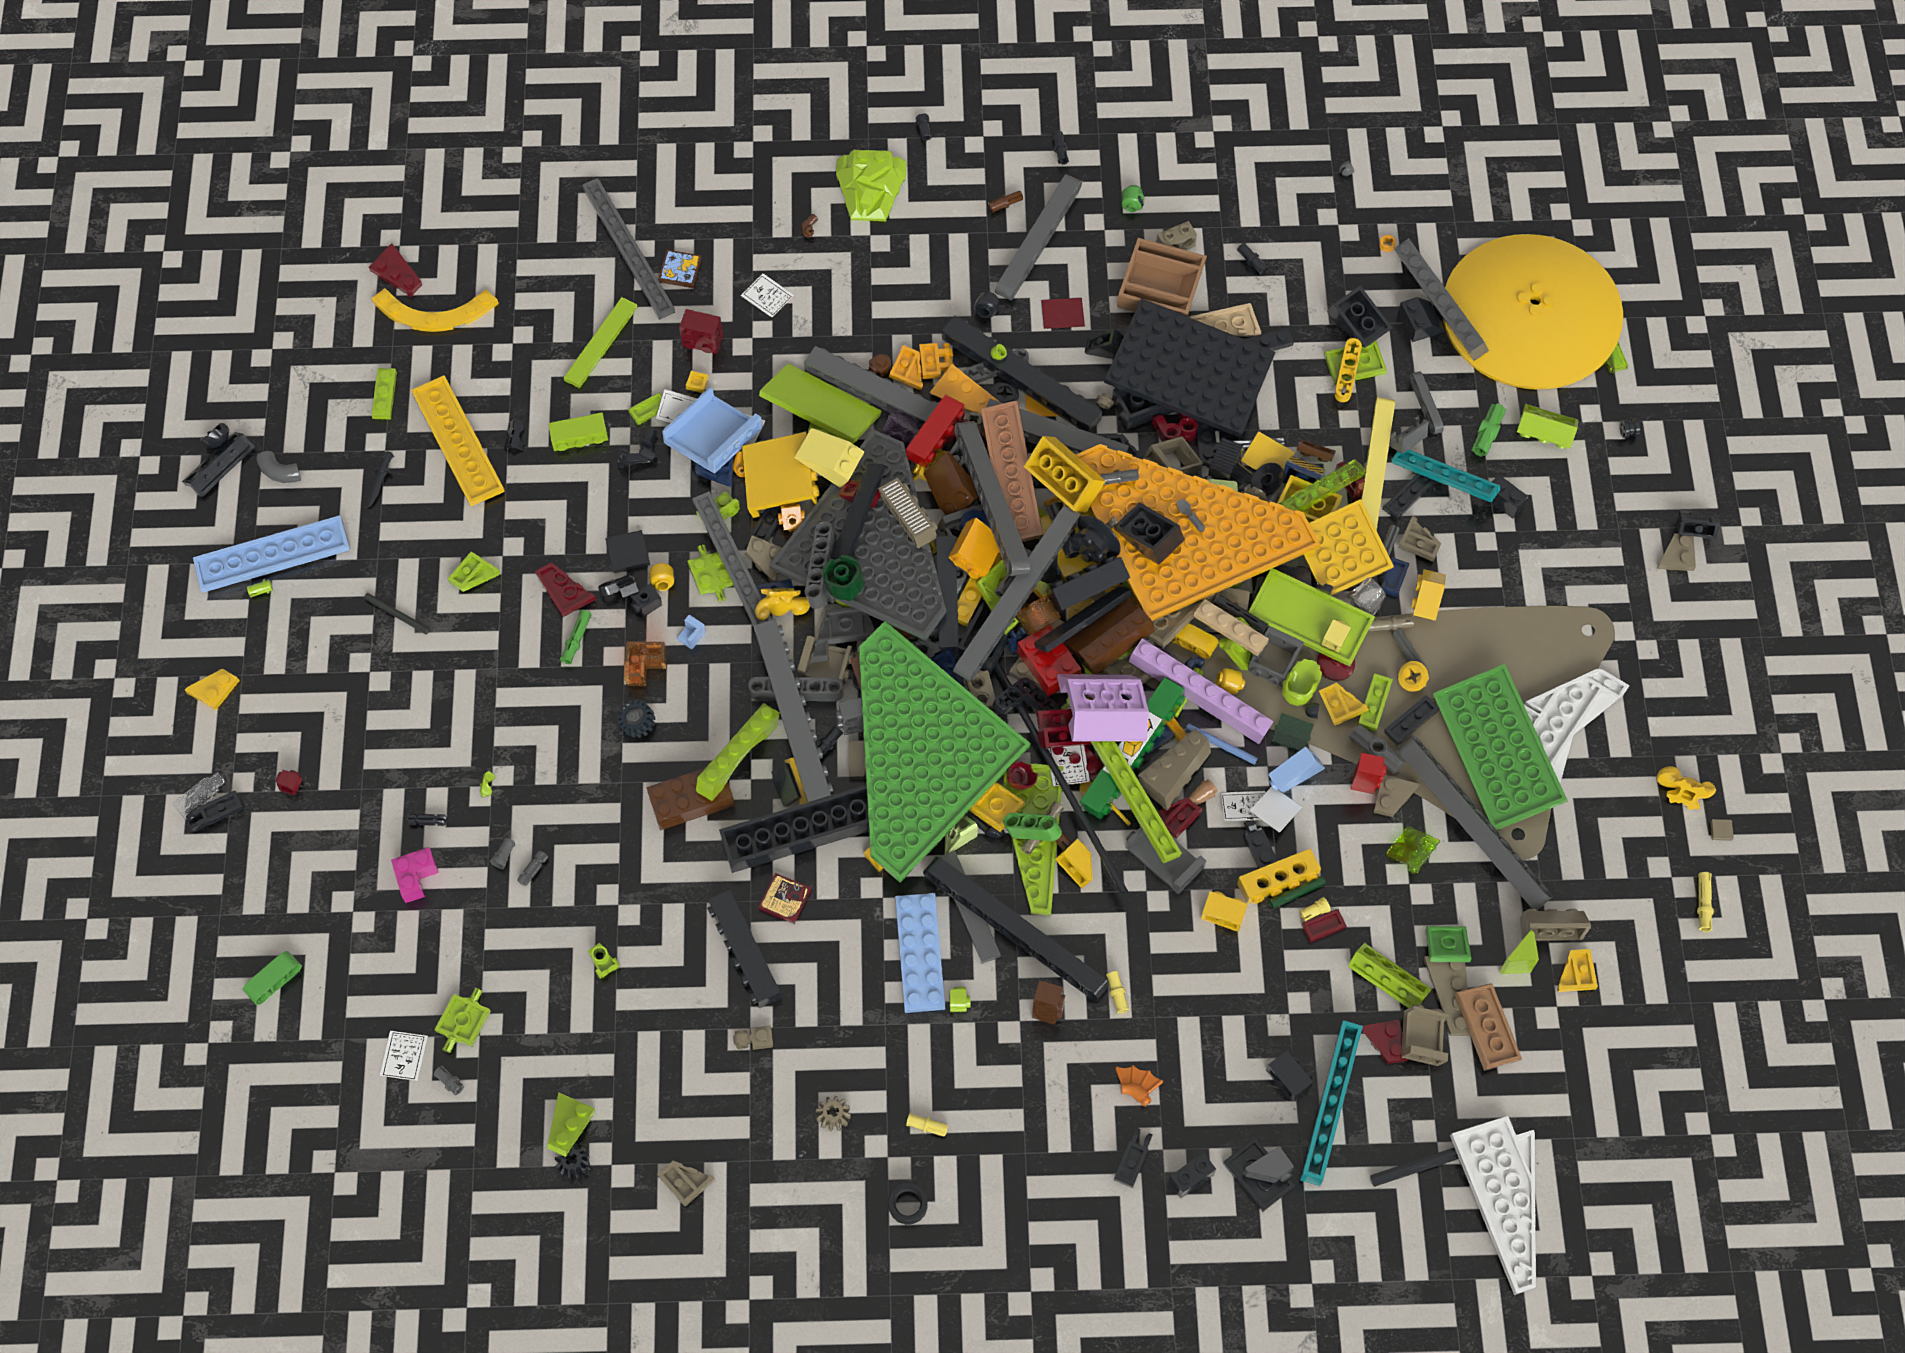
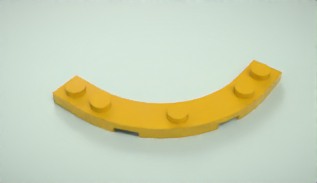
M385 288L371 298L372 303L396 323H402L415 330L430 332L452 330L455 326L464 323L465 325L470 324L499 304L498 300L487 289L461 307L444 312H423L407 307Z

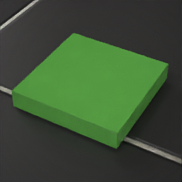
M1426 926L1425 932L1430 962L1471 961L1466 926Z

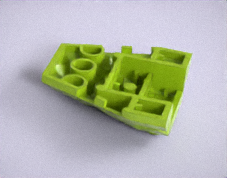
M853 150L849 155H844L837 159L836 177L839 180L841 192L844 195L851 220H887L894 205L895 197L899 194L902 182L904 183L906 179L907 161L900 157H892V152L877 150Z

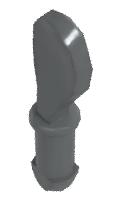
M1180 499L1177 502L1178 510L1182 514L1189 516L1188 520L1193 523L1197 531L1204 532L1205 525L1198 519L1196 513H1192L1190 504L1186 500Z

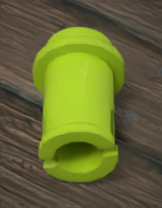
M264 579L263 582L247 586V590L252 598L266 592L269 594L270 591H273L270 580Z

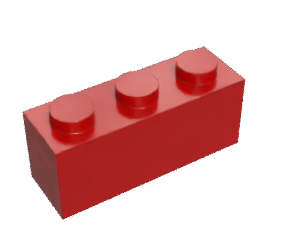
M1361 753L1353 773L1351 790L1374 794L1376 788H1380L1386 773L1385 757Z

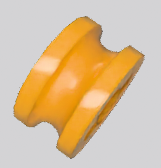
M1392 235L1382 236L1379 244L1380 249L1384 252L1394 250L1396 239Z

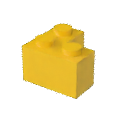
M1423 569L1422 575L1418 574L1415 591H1418L1417 598L1413 597L1411 608L1414 609V616L1436 621L1445 588L1446 574Z

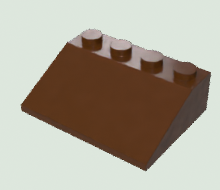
M1126 599L1063 643L1093 675H1097L1136 646L1142 638L1145 639L1155 630L1151 618L1139 606Z

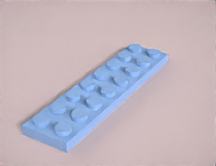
M339 515L193 557L200 589L203 593L346 552L350 548L343 522Z

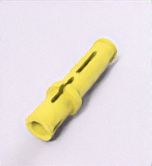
M1701 872L1698 874L1699 908H1697V914H1699V930L1710 932L1712 931V915L1714 914L1711 904L1712 875L1709 872Z

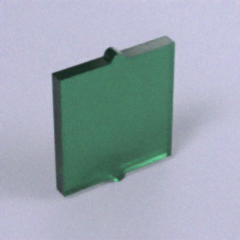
M1282 713L1278 725L1274 727L1275 732L1271 742L1299 752L1310 741V734L1314 724Z

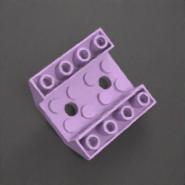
M1058 674L1060 691L1068 693L1073 714L1069 723L1072 741L1147 740L1149 710L1141 679L1132 675ZM1084 695H1089L1093 700L1086 699ZM1121 695H1125L1130 700L1123 699Z

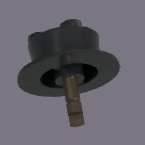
M1083 515L1079 518V531L1073 535L1070 541L1081 553V558L1085 562L1100 563L1105 556L1117 557L1120 554L1121 546L1119 540L1111 530L1118 521L1114 516L1106 524L1090 515Z

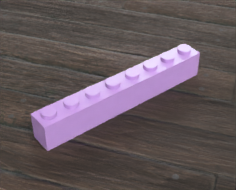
M1143 638L1129 659L1130 663L1158 681L1162 682L1165 677L1184 688L1185 697L1258 744H1260L1274 722Z

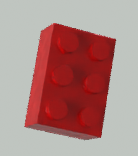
M1051 625L1018 642L1017 653L1048 697L1060 690L1058 674H1081L1080 666L1064 643H1061L1048 653L1035 648L1034 642L1053 630Z

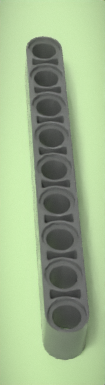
M1067 174L1063 177L999 280L995 289L996 294L1013 300L1078 195L1082 181Z

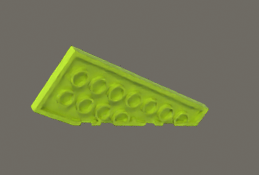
M1031 764L1032 770L1038 773L1037 783L1031 788L1021 791L1009 785L1006 771L1004 773L1003 787L1025 801V805L1018 813L1042 815L1049 810L1054 801L1061 804L1062 789L1060 786H1053L1051 770L1048 765ZM1058 766L1060 771H1063L1064 767ZM1059 816L1056 818V821H1057L1058 825H1059ZM1011 837L1031 914L1051 916L1057 843L1055 841L1041 840L1032 854L1028 855L1020 848L1027 839Z

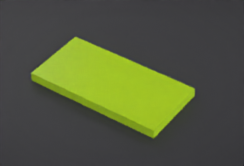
M789 363L759 393L760 397L852 444L862 436L881 414V410Z
M1273 568L1268 573L1249 610L1256 617L1269 623L1267 628L1271 626L1304 642L1303 645L1349 667L1375 619V616ZM1333 619L1343 621L1348 627H1351L1339 653L1321 645Z

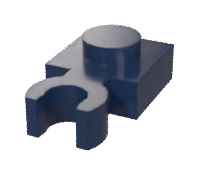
M1020 627L1017 633H1014V631L1010 633L1008 649L1011 653L1017 651L1018 642L1028 637L1023 627Z

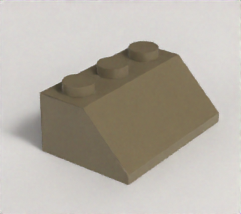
M1528 909L1520 917L1522 940L1531 930L1535 934L1536 941L1583 940L1591 928V923L1585 912L1578 911L1577 909H1567L1566 911H1558L1557 909H1548L1546 911Z

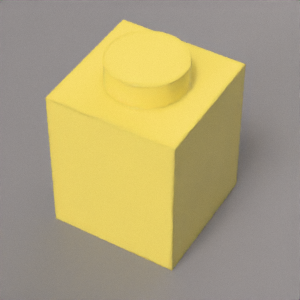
M1333 619L1321 645L1339 653L1351 627H1348L1343 621Z

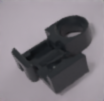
M632 572L598 586L602 597L616 593L619 590L622 597L639 591L636 585L637 581Z

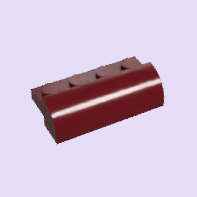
M1071 709L1046 710L1036 713L1039 730L1037 739L1043 749L1092 745L1091 741H1072L1069 730V723L1073 717Z

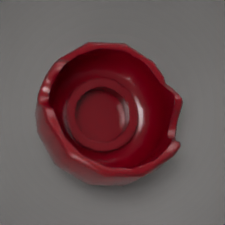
M1018 761L1014 762L1007 769V781L1011 787L1018 791L1027 790L1037 783L1038 773L1032 770L1031 764Z

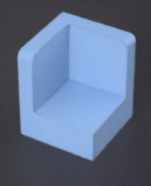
M688 615L684 620L686 627L677 639L690 649H693L706 631L703 623Z

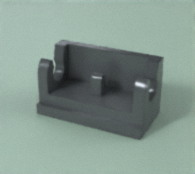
M1417 416L1414 418L1411 427L1397 436L1396 432L1391 434L1389 446L1403 454L1427 437L1429 421L1424 419L1419 424V417Z

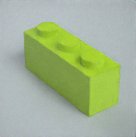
M603 413L548 423L554 451H564L568 448L583 447L592 443L599 444L608 440Z

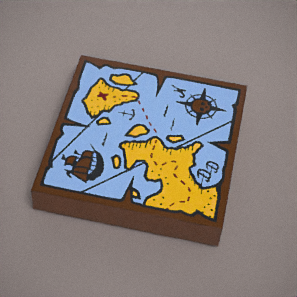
M667 250L658 278L659 282L694 288L702 256Z

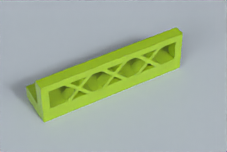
M1366 943L1356 951L1348 964L1349 968L1407 1008L1416 1004L1421 1005L1432 990Z

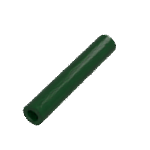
M1322 875L1270 899L1269 904L1272 909L1325 885V879Z

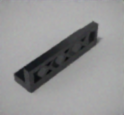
M234 432L222 446L218 447L182 482L185 486L191 487L199 497H203L255 447L244 434Z

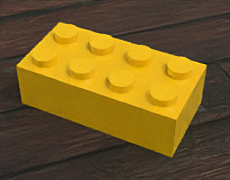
M1042 436L1024 465L1025 469L1073 511L1087 512L1106 482L1056 437Z

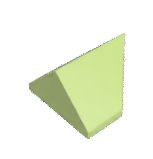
M966 815L960 819L945 835V854L955 851L977 837L978 826L976 822Z

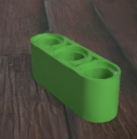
M1009 813L1003 819L1005 828L1013 838L1055 841L1062 835L1060 826L1055 818L1050 815Z
M285 951L244 985L243 992L255 1005H260L300 971L302 965L289 951Z

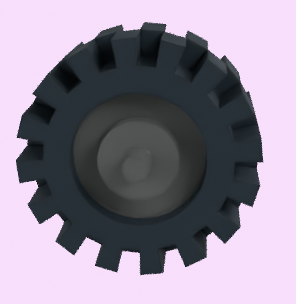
M634 700V703L629 701L628 706L626 704L623 705L624 710H619L622 715L617 717L619 719L618 724L629 736L631 735L636 738L637 735L640 738L642 733L646 736L648 734L646 731L649 730L651 732L652 730L650 726L655 725L653 721L656 720L654 712L644 701Z

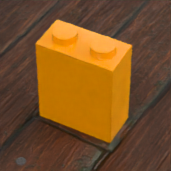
M977 518L966 522L948 557L956 566L961 567L970 577L976 580L988 574L999 552L992 530Z

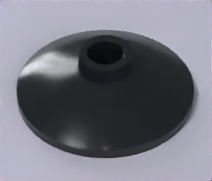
M1277 463L1262 465L1252 476L1251 488L1255 486L1262 490L1266 496L1273 494L1279 489L1284 480L1282 467Z

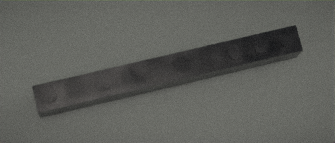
M955 315L942 329V340L977 363L983 362L984 367L989 371L994 372L996 367L997 376L1006 382L1013 383L1018 390L1076 428L1091 433L1100 422L1102 411L1097 405L1089 403L1082 395L1075 394L1068 386L1058 383L1051 375H1046L1037 366H1032L1023 357L1015 355L1008 347L1004 346L1007 351L1005 358L1001 360L992 358L991 349L999 343L994 338L983 334L979 328L969 325L965 319Z

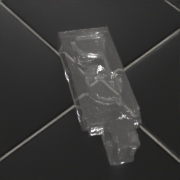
M218 772L210 778L206 777L172 802V805L186 819L187 814L214 798L219 791L218 787L225 783V780Z

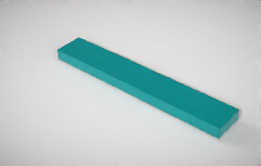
M1409 449L1403 454L1397 451L1392 458V464L1488 502H1492L1500 490V485Z

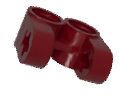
M1178 412L1176 413L1180 421L1179 424H1167L1162 414L1151 418L1152 425L1161 442L1178 437H1183L1186 442H1191L1196 438L1198 424L1195 419Z

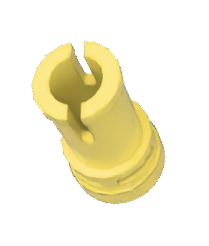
M1322 897L1315 901L1314 904L1299 910L1303 921L1306 922L1319 914L1323 915L1330 912L1331 909L1327 900Z

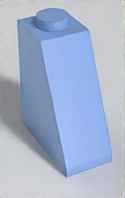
M1305 746L1268 775L1271 778L1269 782L1275 790L1279 789L1284 793L1321 772L1325 767L1316 754Z

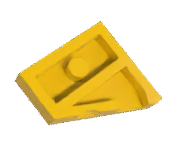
M1570 950L1557 992L1597 989L1598 985L1591 950Z

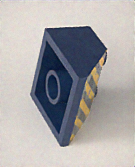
M1291 456L1285 464L1284 480L1282 483L1287 484L1290 476L1293 475L1320 486L1326 469L1317 464L1313 465L1306 462L1302 458Z

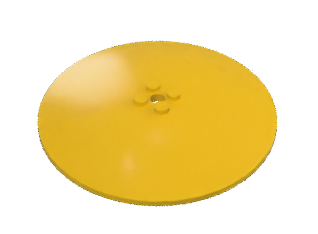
M1520 234L1486 242L1468 253L1456 265L1445 286V289L1483 339L1489 351L1473 361L1443 319L1446 332L1455 349L1480 373L1513 387L1536 390L1553 389L1576 383L1588 377L1608 360L1619 341L1622 331V301L1618 289L1608 272L1599 262L1582 249L1553 237ZM1537 300L1540 304L1533 305L1530 301Z

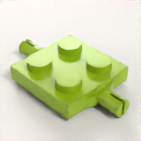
M700 545L697 548L701 556L688 560V566L699 595L716 593L718 602H721V600L725 601L726 598L723 590L733 586L732 581L718 553L708 554L705 545H702V547Z
M474 988L470 998H463L453 994L435 1027L437 1033L448 1038L443 1047L444 1051L450 1053L455 1042L473 1047L491 1012L490 1009L481 1006L477 1002L483 992L482 990Z

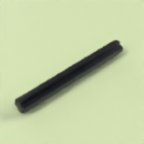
M1454 1147L1370 1175V1181L1376 1187L1458 1160L1459 1157Z

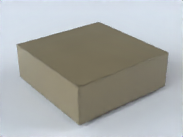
M1711 820L1712 840H1733L1732 820Z

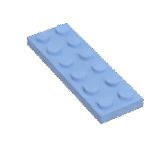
M935 893L895 896L905 1013L945 1010Z

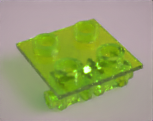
M1408 826L1388 850L1386 856L1408 865V870L1415 874V872L1420 871L1422 864L1427 862L1426 859L1430 858V854L1437 849L1436 846L1440 843V840Z

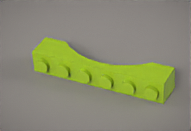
M763 703L698 776L696 792L713 801L724 788L731 774L745 755L756 744L767 739L777 728L780 712Z

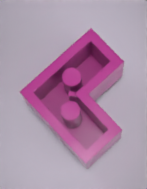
M430 847L391 859L400 893L405 903L425 897L420 879L439 873Z

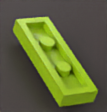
M377 369L371 415L373 419H391L397 377L396 369Z
M1374 673L1365 701L1369 711L1361 714L1358 726L1361 725L1365 729L1376 732L1393 679Z

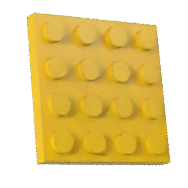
M1361 499L1309 523L1320 543V547L1303 554L1311 569L1315 581L1319 582L1322 586L1325 583L1333 586L1330 593L1331 596L1394 567Z

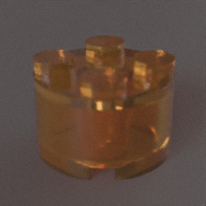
M1048 594L1021 609L1016 615L1028 636L1061 618Z

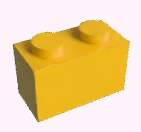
M1210 891L1201 919L1239 932L1248 904L1244 903L1242 899H1232L1226 897L1221 892Z

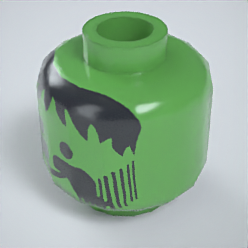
M1130 185L1122 192V207L1129 212H1136L1142 209L1145 199L1144 191L1137 185Z

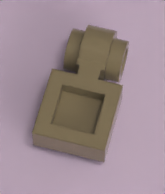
M771 1025L751 1028V1035L747 1033V1030L735 1031L733 1036L734 1045L737 1049H746L749 1047L748 1044L752 1043L753 1050L773 1047Z

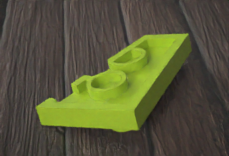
M558 1092L547 1149L566 1157L593 1117L595 1108Z

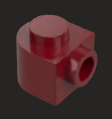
M282 770V772H279L276 777L279 791L295 795L303 781L300 773L294 770Z

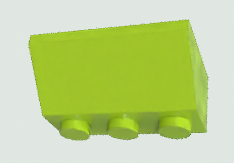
M1525 404L1517 432L1525 438H1530L1531 436L1538 438V441L1542 443H1555V446L1561 449L1571 448L1578 428V419Z

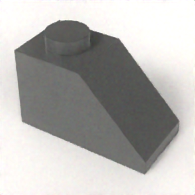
M1278 1146L1246 1167L1243 1174L1245 1177L1275 1183L1281 1180L1283 1182L1292 1176L1291 1172L1294 1166L1281 1147Z

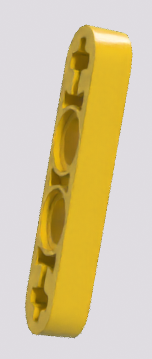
M1356 338L1347 340L1335 389V398L1340 402H1347L1352 394L1362 348L1361 342ZM1352 345L1355 346L1353 354L1350 353ZM1351 359L1355 364L1349 366L1345 361ZM1347 374L1351 377V380L1345 381L1342 379V376ZM1343 386L1346 387L1345 395H1341Z

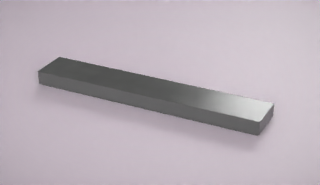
M955 851L939 856L965 875ZM954 899L981 963L984 964L1001 957L987 922Z

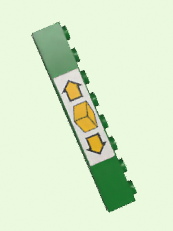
M1165 677L1147 702L1149 710L1147 740L1121 741L1118 745L1132 771L1142 765L1145 753H1149L1152 750L1154 740L1163 734L1166 722H1170L1173 719L1177 706L1180 707L1185 701L1184 688ZM1105 765L1080 800L1081 808L1099 819L1110 812L1114 799L1117 800L1122 794Z

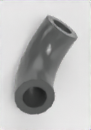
M264 451L257 455L256 460L262 473L271 480L281 483L301 481L297 463L291 465L280 464L277 462L275 454L271 451Z

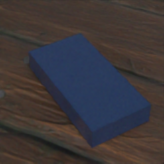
M1392 557L1391 562L1394 567L1386 571L1379 591L1397 597L1410 563Z

